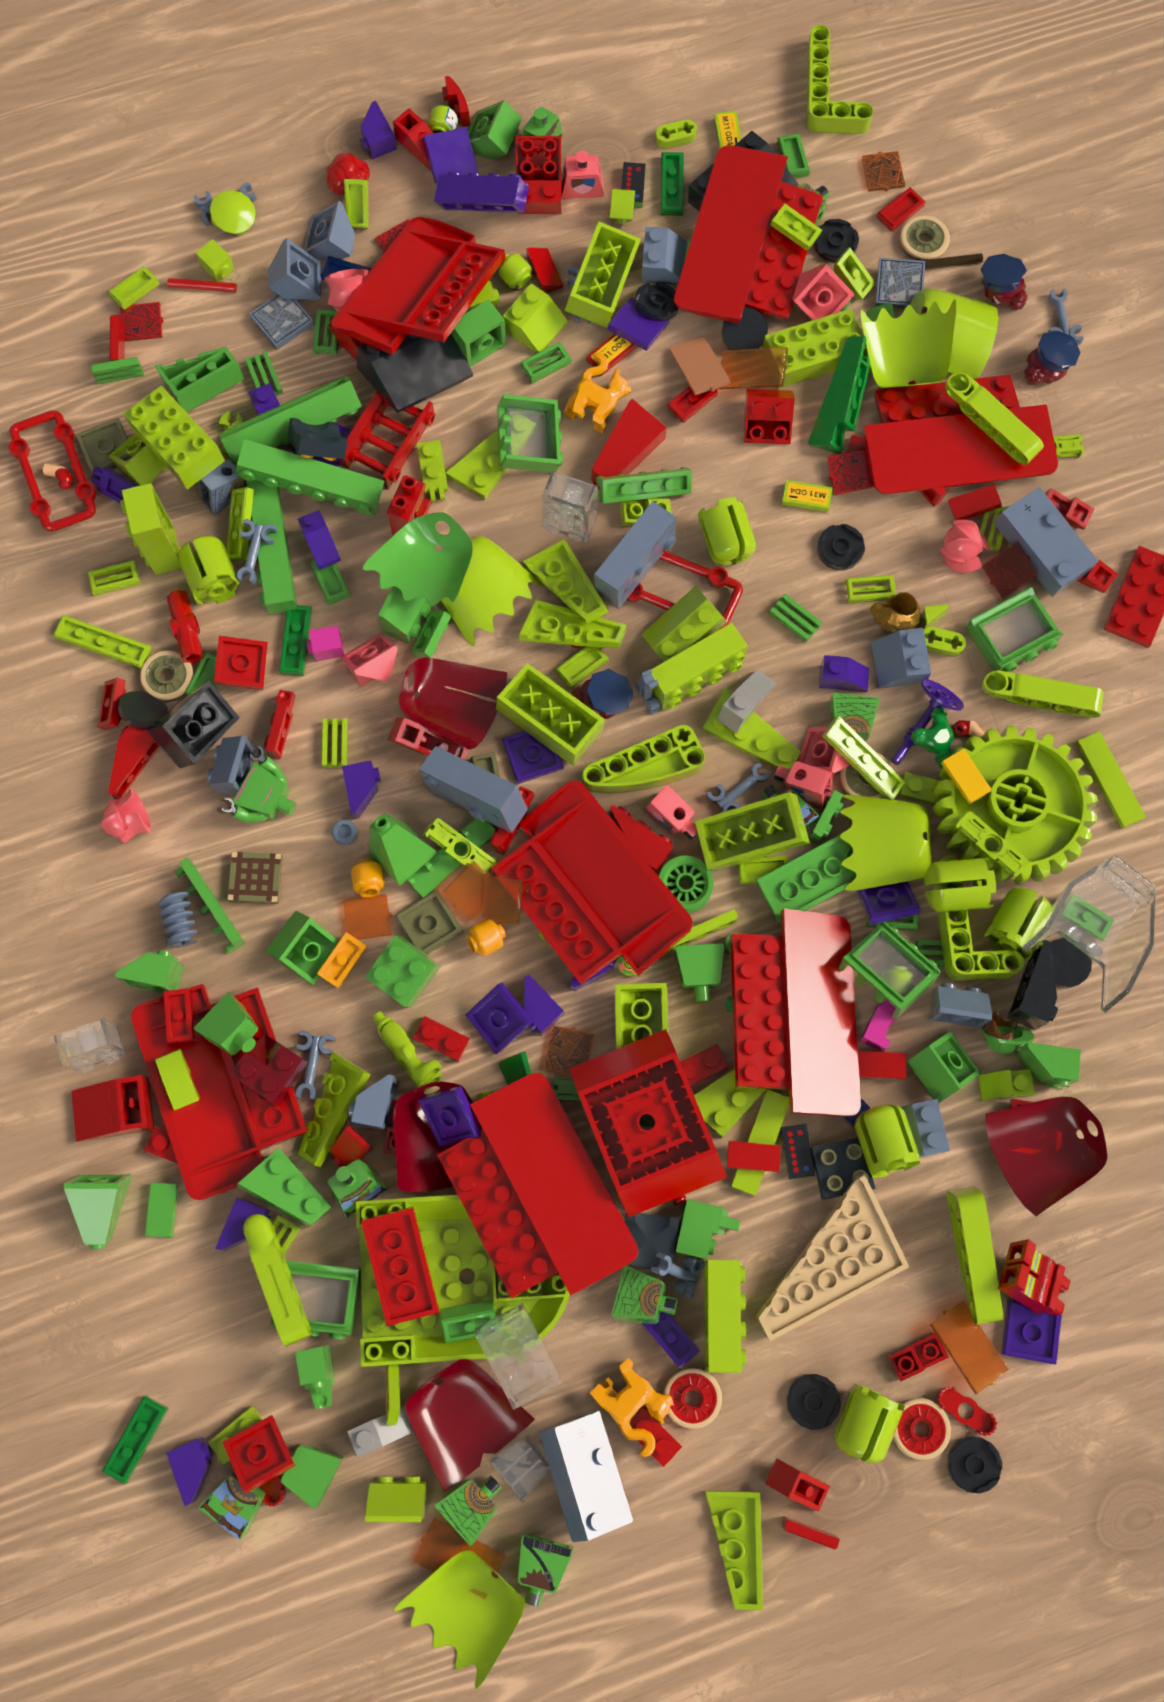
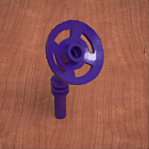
M924 679L921 682L923 690L930 698V705L916 725L910 727L904 736L903 743L890 759L894 765H899L910 748L915 746L911 740V733L917 728H926L933 718L931 713L934 708L944 707L955 711H961L964 708L963 702L953 692L932 680Z

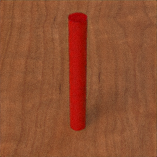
M168 278L167 280L169 288L237 292V283Z

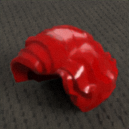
M341 153L336 155L332 163L327 167L325 180L327 187L336 195L345 196L344 179L369 181L371 174L366 162L361 161L352 153Z

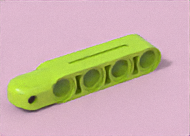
M957 372L948 378L945 384L946 392L959 404L961 411L1018 463L1027 465L1043 449L1044 445L1041 439L968 374Z
M1000 670L988 673L982 681V689L986 695L1005 699L1013 704L1087 718L1101 716L1104 691L1096 687Z
M253 1214L244 1222L243 1231L276 1329L283 1345L286 1347L311 1336L312 1332L272 1222L264 1215Z

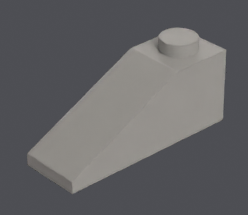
M757 669L725 702L717 720L737 734L777 683Z
M405 1405L400 1407L398 1423L396 1425H386V1414H383L347 1432L358 1458L414 1431L407 1417Z

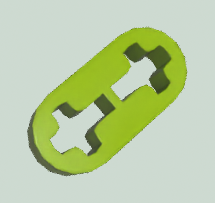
M689 119L661 125L656 131V144L663 149L689 144L696 139L697 125Z
M936 627L924 629L927 651L956 657L963 652L966 646V640L960 633ZM928 635H933V643H928ZM952 640H955L956 645H958L956 649H953L952 644H950Z

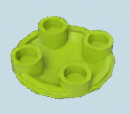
M228 190L217 194L212 200L210 207L211 222L227 233L242 236L255 221L256 212L253 203L249 197L238 191Z

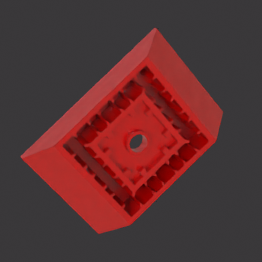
M667 1029L569 1068L589 1123L628 1217L727 1178ZM645 1114H650L655 1119V1125L650 1130L642 1129L639 1124L640 1118Z

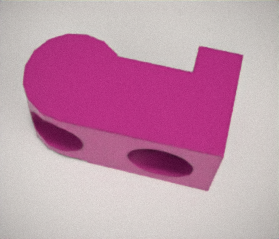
M888 1000L883 1001L875 1008L859 1040L880 1052H884L891 1041L885 1035L890 1024L895 1021L892 1015L896 1008Z

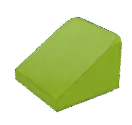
M949 605L925 606L920 616L923 630L941 620L948 611Z

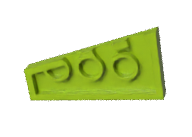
M518 413L510 418L511 455H518L536 430L535 423ZM498 429L446 472L447 478L486 500L508 469H500Z
M565 539L523 561L524 566L586 624L608 613L607 607Z
M535 600L519 634V641L619 649L626 633L627 625L601 617L586 624L571 609Z
M725 687L702 731L776 769L779 765L791 769L801 751L755 712L737 734L717 720L723 705L733 694Z
M332 1052L330 1061H332L330 1071L325 1073L322 1081L325 1086L321 1098H317L314 1105V1119L308 1122V1133L304 1134L298 1152L300 1156L318 1167L322 1166L347 1120L351 1102H356L357 1095L362 1092L371 1075Z
M735 1069L695 1094L694 1097L705 1123L722 1138L766 1089L736 1088Z
M706 1490L735 1610L763 1611L761 1491Z

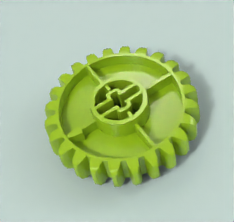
M1007 726L1001 735L996 729L990 728L983 734L982 739L978 736H971L966 741L964 748H956L951 755L965 749L992 791L969 805L945 768L942 767L939 773L942 781L937 783L934 788V794L941 800L933 807V813L938 817H945L937 827L939 834L952 835L951 840L946 845L949 851L961 849L963 854L960 860L984 857L973 848L975 844L958 829L954 831L955 825L967 812L971 811L1028 859L1029 864L1013 879L1016 885H1023L1030 876L1034 881L1041 882L1050 873H1061L1067 867V862H1074L1081 855V847L1086 845L1092 838V833L1088 828L1097 822V814L1089 810L1098 802L1097 795L1085 792L1093 783L1092 777L1090 775L1078 774V771L1084 765L1081 758L1069 761L1067 755L1071 748L1067 744H1063L1056 749L1053 747V735L1047 733L1041 740H1037L1035 729L1027 727L1021 736L1018 735V731L1014 726ZM988 839L985 841L984 845L988 851H997L998 845L994 840ZM985 860L988 870H994L997 883H1002L1009 877L1010 874L995 861L991 863L989 860Z

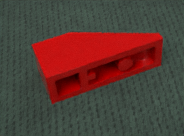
M396 717L387 739L426 756H429L435 746L461 759H465L468 749L404 717Z
M132 722L123 728L117 743L108 793L114 800L123 797L160 747L147 729L137 728L132 725Z

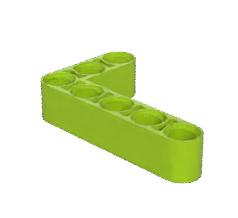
M816 25L811 29L807 49V127L813 132L864 134L870 129L874 113L873 107L866 102L829 101L830 30L824 25Z
M948 855L944 856L939 862L958 859ZM964 883L934 885V890L963 888ZM967 910L937 911L945 972L950 979L955 981L1009 979L1023 969L1024 958L1017 951L973 952ZM949 914L955 915L958 922L952 921L949 918ZM952 938L958 939L961 943V947L956 946L953 943ZM1005 960L1012 963L1013 969L1006 966ZM980 961L985 962L989 970H985L981 966ZM955 962L961 963L964 971H960L956 967Z

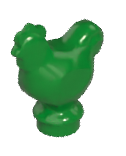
M934 708L931 713V717H933L932 726L928 729L917 728L911 733V740L915 745H921L927 752L935 754V763H938L939 767L942 768L943 765L941 763L943 760L952 756L951 754L954 752L950 746L954 739V733L948 724L947 713L944 712V709Z

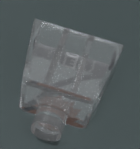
M528 1434L493 1455L489 1460L522 1503L550 1470L541 1438L535 1443Z

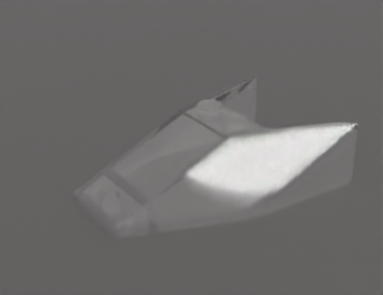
M1115 855L1074 879L1066 886L1022 949L1027 951L1056 933L1074 944L1103 969L1101 1010L1106 1013L1130 993L1154 946L1156 886Z

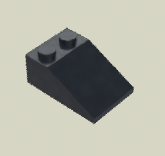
M208 680L167 712L148 732L179 768H184L196 764L240 717Z
M1047 940L1037 945L1031 958L1028 960L1007 1019L1016 1020L1017 1023L1034 1030L1046 1025L1049 1021L1052 1022L1058 1011V1007L1055 1006L1057 991L1050 941Z

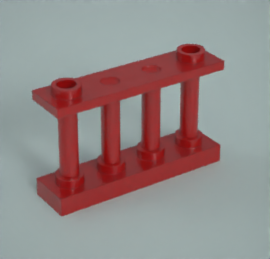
M376 391L347 437L348 443L345 459H339L341 466L349 469L352 462L355 463L357 461L383 474L384 486L389 489L393 482L396 483L398 481L403 465L427 426L430 427L433 424L436 414L434 413L433 403L428 401L423 410L415 406L403 410L418 418L411 429L384 416L383 412L387 406L390 407V404ZM381 424L406 436L401 447L373 435L372 430L375 425ZM364 443H370L394 455L390 465L386 466L360 453Z

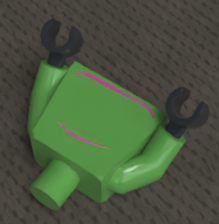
M253 745L258 750V755L253 757L251 753L247 752V757L251 760H258V764L254 762L233 801L230 798L220 799L227 804V809L218 807L217 811L221 814L230 812L232 817L247 824L260 823L267 819L274 820L279 811L291 816L297 804L287 798L290 790L287 787V779L284 773L267 755L264 756L262 747Z

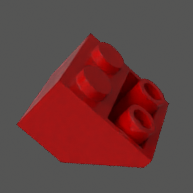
M746 389L744 443L791 444L795 402L793 390Z

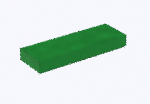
M661 152V215L683 216L684 152Z
M297 605L295 611L288 610L286 612L279 666L280 675L304 676L307 657L306 640H309L312 616L311 606Z
M147 1395L143 1396L102 1472L124 1485L127 1484L169 1408Z

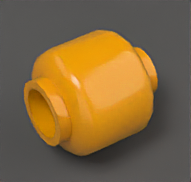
M366 858L358 861V864L352 867V887L362 897H374L384 888V873L380 863Z
M487 919L470 927L469 935L466 936V939L474 954L478 953L480 956H486L503 947V938L506 937V934L501 924L496 925L494 921Z

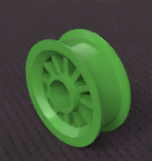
M675 857L664 865L659 875V878L668 889L675 888L671 892L673 895L678 893L677 900L688 913H693L703 908L711 897L714 886L712 872L707 869L706 864L696 857ZM681 880H688L691 882L692 887L688 890L682 889L679 886V882ZM682 896H684L685 901H680Z

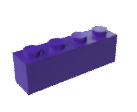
M449 172L448 175L439 174L434 202L444 210L524 213L529 186L522 180L521 176L516 174L500 176L489 173L488 176H481L477 173L460 175L456 172Z

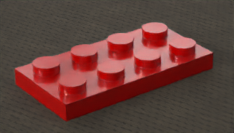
M1138 546L1103 630L1149 648L1164 615V555Z
M414 1206L362 1219L363 1233L386 1326L439 1313L440 1309Z

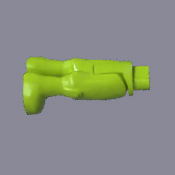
M381 1011L373 1016V1020L378 1026L377 1031L380 1038L394 1054L398 1065L407 1070L415 1088L440 1081L443 1078L440 1072L442 1069L441 1064L437 1060H430L425 1063L419 1060L415 1052V1046L408 1038L407 1033L398 1023L394 1022L392 1017L386 1018Z

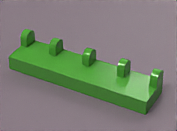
M681 467L680 469H661V471L647 473L642 471L638 474L629 475L617 474V476L611 477L597 476L596 482L600 487V502L605 504L691 494L692 470L687 467Z
M474 819L465 828L463 827L460 830V834L481 849L491 840L495 829L484 819L482 821ZM462 841L457 842L454 846L455 854L461 856L466 853V844ZM444 848L438 851L407 879V882L422 898L434 892L462 866L461 863L444 852Z
M188 857L179 862L181 867L175 871L177 877L187 874L193 883L187 889V892H189V895H192L198 891L206 903L200 909L202 915H205L211 911L219 923V926L213 930L215 935L225 932L231 942L225 948L226 952L229 954L245 944V941L193 862Z

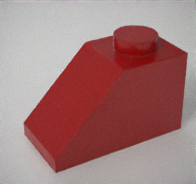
M348 1125L330 1149V1152L335 1155L331 1160L339 1168L348 1166L355 1160H362L373 1147L355 1129Z
M776 1458L774 1465L771 1467L765 1482L766 1485L788 1498L818 1512L830 1488L829 1485Z

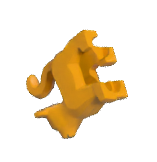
M595 353L593 358L599 362V365L584 371L581 381L577 385L576 392L569 398L563 412L564 416L574 420L576 416L583 419L585 407L595 411L593 414L594 430L604 433L606 429L605 420L614 412L618 400L630 395L632 388L619 375L620 370L618 368L610 379L608 389L594 383L591 377L602 374L608 367L607 358L603 354Z
M628 1358L619 1366L622 1378L627 1384L624 1389L619 1393L612 1388V1380L608 1377L601 1385L598 1384L589 1393L600 1408L611 1415L622 1435L628 1440H643L645 1442L644 1447L640 1451V1456L648 1457L655 1449V1438L651 1432L645 1429H632L630 1420L639 1409L646 1406L650 1416L662 1425L664 1423L663 1418L670 1411L673 1399L669 1394L662 1395L656 1393L647 1380L632 1370L633 1362Z

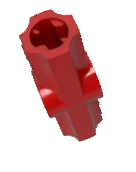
M178 589L171 591L166 596L172 617L170 619V626L177 640L181 659L184 663L198 662L204 656L198 636L200 634V627L192 611L189 595L186 590Z

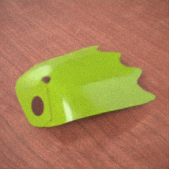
M956 299L953 300L945 314L941 312L936 302L932 303L925 315H919L911 305H908L900 317L892 318L886 309L882 308L875 322L871 321L863 310L860 311L862 329L867 340L866 347L875 382L879 387L888 388L938 383L946 378L952 354L957 309ZM910 381L916 382V384L909 385L908 383Z
M473 536L470 538L473 547L472 557L457 598L454 602H451L448 597L441 600L471 646L475 645L474 631L476 628L493 633V616L496 614L514 615L513 600L516 596L532 598L528 587L529 582L543 586L533 574L507 552L483 536Z
M843 795V797L852 800L855 804L840 811L841 814L852 820V826L843 832L840 838L849 843L853 848L852 855L841 864L857 874L856 878L845 887V890H862L925 877L928 867L933 864L934 860L933 833L928 810L913 802ZM924 832H927V840L923 838ZM930 836H931V842H932V850H931V846H930Z
M465 1550L456 1554L408 1594L394 1608V1611H400L406 1607H414L415 1611L411 1620V1627H417L426 1623L430 1624L434 1630V1648L453 1646L457 1650L455 1665L457 1670L475 1665L477 1671L475 1689H478L488 1676L524 1612L525 1602L499 1574H497L499 1578L493 1577L491 1572L494 1570L474 1551Z

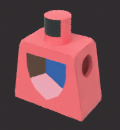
M579 151L576 156L565 158L561 173L562 199L604 197L603 174L598 156L589 155L586 151Z
M798 761L794 762L791 769L779 765L774 776L775 780L785 783L786 791L788 789L794 790L807 804L822 811L833 790L832 772Z
M668 785L643 809L646 814L672 835H675L680 830L691 840L697 833L696 824L690 820L695 814L694 810Z

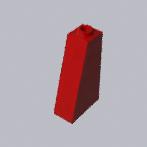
M634 399L628 402L592 467L591 480L593 485L599 490L600 487L596 482L597 476L629 475L666 439L667 427Z

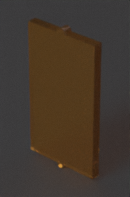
M788 348L723 351L721 365L730 379V384L719 387V389L783 387L785 370L788 369L786 365Z
M961 1301L950 1310H944L943 1315L930 1324L975 1394L981 1392L988 1385H994L996 1383L995 1380L1009 1370L980 1325H975L971 1312L964 1301Z
M433 1518L426 1535L421 1537L422 1543L413 1562L435 1572L456 1554L470 1550L474 1551L494 1570L491 1572L492 1576L498 1578L496 1573H498L506 1555L478 1540L470 1547L453 1527ZM475 1588L468 1590L483 1599H486L488 1595Z

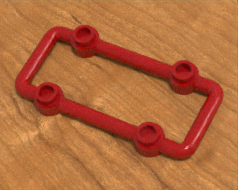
M51 410L14 423L9 430L12 440L9 443V451L19 460L33 500L30 504V510L40 520L42 527L49 532H54L92 518L96 513L94 502L96 490L85 478L72 442L75 432L71 425L65 422L63 415L59 411ZM51 420H55L54 435L59 442L63 443L78 483L75 488V494L81 502L85 503L87 508L84 511L50 522L49 519L52 511L51 506L46 499L42 498L28 460L30 447L19 434L20 431Z
M664 551L659 558L660 560L707 578L709 584L714 588L727 586L734 589L722 614L727 623L721 628L727 626L743 593L742 584L738 580L728 577L727 571L722 567H715L711 570ZM641 583L637 585L626 599L629 602L643 600L667 611L676 604L644 591Z

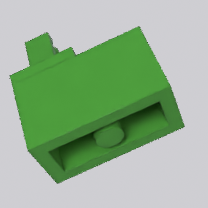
M687 1199L685 1201L675 1253L706 1260L708 1255H713L716 1240L711 1239L712 1234L724 1235L725 1229L739 1231L741 1220L727 1217L728 1211L723 1210V1207Z
M330 1345L295 1352L300 1386L305 1385V1390H310L315 1409L333 1405L332 1384L336 1383Z

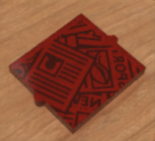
M1015 542L982 566L991 580L990 584L995 586L1002 599L1039 575L1029 561L1030 556H1026L1018 542Z

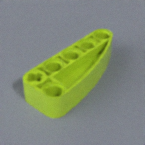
M679 725L588 765L583 771V784L590 792L599 793L633 792L664 786L699 773L704 765L705 753L692 728L687 725ZM679 736H683V739L687 738V742H683L682 739L679 741ZM663 745L667 748V751L659 753L654 747ZM634 755H642L645 760L638 763L632 757ZM694 756L700 762L698 764H691L687 761V758ZM618 764L623 769L620 772H613L610 770V766ZM591 774H596L600 777V780L591 782L587 777Z
M975 1186L947 1190L952 1231L972 1319L975 1325L1003 1321V1308L1000 1290L998 1289L999 1283L984 1195Z

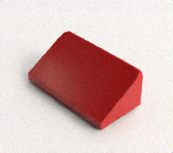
M526 248L527 259L532 267L540 290L549 293L563 288L564 285L548 248Z

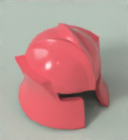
M349 269L326 276L325 281L330 291L328 305H333L335 310L339 311L355 289L362 283L368 274V270Z
M969 520L953 521L954 526L946 533L944 547L940 549L945 563L953 571L959 573H969L981 568L982 564L976 555L983 551L982 548L990 550L986 538L979 532L976 522Z
M131 788L120 799L108 801V806L104 810L101 822L102 828L107 834L121 839L124 843H128L137 834L152 832L146 809L134 789Z

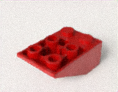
M516 136V175L521 176L522 180L529 186L524 213L517 214H561V136Z
M143 1075L113 1079L71 1091L76 1142L149 1131L154 1128L149 1078Z

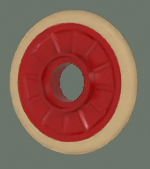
M696 1367L681 1369L670 1377L664 1388L663 1394H669L673 1399L668 1415L681 1427L688 1429L705 1427L717 1417L721 1409L722 1392L717 1380L703 1369ZM690 1390H696L700 1394V1401L696 1406H689L685 1402V1395Z
M914 1398L903 1403L905 1408L893 1437L897 1447L905 1455L916 1460H929L937 1457L944 1451L950 1440L951 1426L947 1414L937 1403L929 1399ZM919 1421H924L928 1425V1433L923 1437H918L914 1432V1426Z

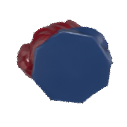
M1007 254L989 256L980 269L983 274L982 284L984 285L985 297L997 305L1008 306L1011 310H1021L1026 305L1028 299L1025 291L1026 284L1022 278L1027 269L1022 260Z
M1061 331L1043 333L1038 347L1027 358L1028 367L1024 370L1027 383L1029 385H1037L1041 382L1051 384L1062 379L1067 374L1070 366L1076 365L1081 353L1075 338Z
M606 669L592 674L591 679L585 681L581 688L576 687L571 695L602 718L609 719L616 713L628 709L631 698H633V690L627 677L611 669Z

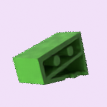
M227 347L200 353L197 358L186 361L183 358L177 359V363L163 367L162 364L155 365L163 384L175 401L186 412L244 380L236 359Z
M280 1148L276 1149L237 1184V1188L274 1207L307 1228L311 1227L331 1208Z

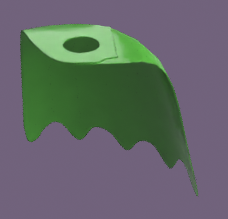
M447 513L426 514L413 519L394 534L365 562L363 570L377 571L380 574V588H399L405 601L417 597H425L430 607L436 605L445 597L450 598V601L454 602L471 561L473 552L472 542L463 528ZM444 521L449 525L450 531L447 535L438 533L436 530L437 522ZM435 545H440L443 549L437 551Z

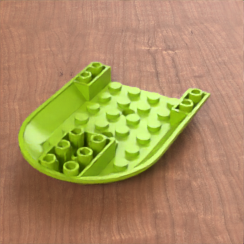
M458 1195L356 1201V1224L360 1237L363 1338L360 1339L361 1367L510 1356L537 1344L554 1328L561 1318L570 1294L559 1273L511 1299ZM414 1206L440 1311L446 1308L493 1300L498 1333L445 1343L440 1312L386 1326L361 1220ZM470 1268L473 1270L475 1278L472 1283L464 1284L461 1282L460 1273L463 1269Z

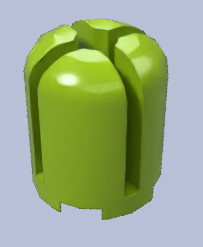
M727 497L717 500L718 505L707 511L703 507L698 512L697 517L712 561L720 566H730L731 564L743 563L749 559L756 551L757 542L743 500L738 502L736 497Z
M211 535L193 538L195 548L190 541L185 543L179 551L178 560L196 603L204 606L203 602L216 601L217 604H221L236 595L234 590L240 585V582L237 579L224 544L218 538Z
M989 858L942 861L931 864L926 871L924 885L972 882L973 887L926 891V900L931 908L938 912L992 908L994 905H989L991 894L996 893V880L994 870H988L985 862Z
M1013 888L1007 892L984 934V937L988 936L991 940L989 945L997 951H1017L1024 956V961H1028L1053 917V907L1049 901L1043 896L1035 900L1037 892L1028 888Z
M891 1104L876 1106L864 1111L856 1118L854 1127L869 1172L873 1178L889 1176L888 1173L901 1169L906 1171L920 1164V1154L905 1111L900 1106Z
M854 1383L834 1432L836 1445L846 1454L856 1459L860 1458L863 1462L868 1464L881 1463L887 1455L905 1406L897 1401H891L872 1389Z

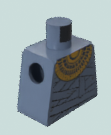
M227 459L198 481L200 499L213 515H216L231 504L232 489L244 488V479L236 475L237 467Z

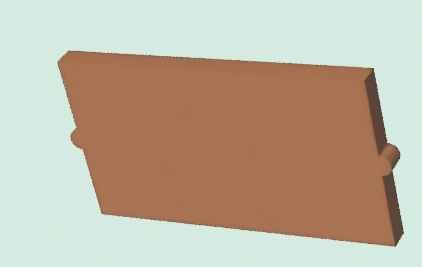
M704 336L690 341L685 340L684 343L669 347L672 357L694 395L710 390L715 391L716 388L730 384L729 377Z

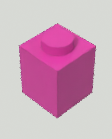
M338 625L309 631L310 639L306 640L309 654H314L316 662L345 655Z

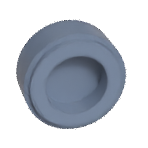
M340 820L333 826L332 835L338 844L347 846L355 842L358 831L352 821Z

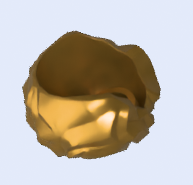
M900 592L896 596L889 597L885 604L874 603L870 607L874 621L888 632L913 629L919 623L921 616L919 603L908 592Z

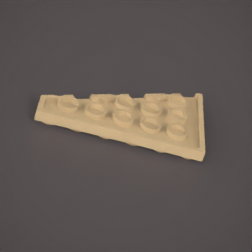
M863 1173L857 1175L756 1316L769 1341L782 1336L909 1268L903 1252Z

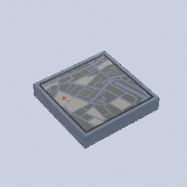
M879 258L875 305L880 306L891 302L892 307L906 308L910 305L915 294L923 290L925 261Z
M278 294L249 313L252 321L277 350L314 325L312 318L295 299H284Z

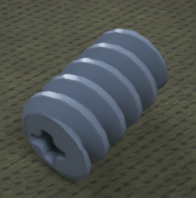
M189 892L170 893L162 897L158 902V907L162 909L160 916L164 918L162 926L167 928L164 931V935L168 937L166 940L168 947L180 948L198 942L191 939L192 936L197 934V930H189V927L196 923L194 920H187L188 917L193 915V911H185V908L191 906V902L183 901L184 898L189 896Z

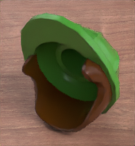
M992 1012V1020L982 1027V1033L989 1048L1000 1054H1010L1020 1048L1022 1044L1032 1043L1034 1034L1028 1029L1017 1026L1016 1020L1004 1021L999 1012Z

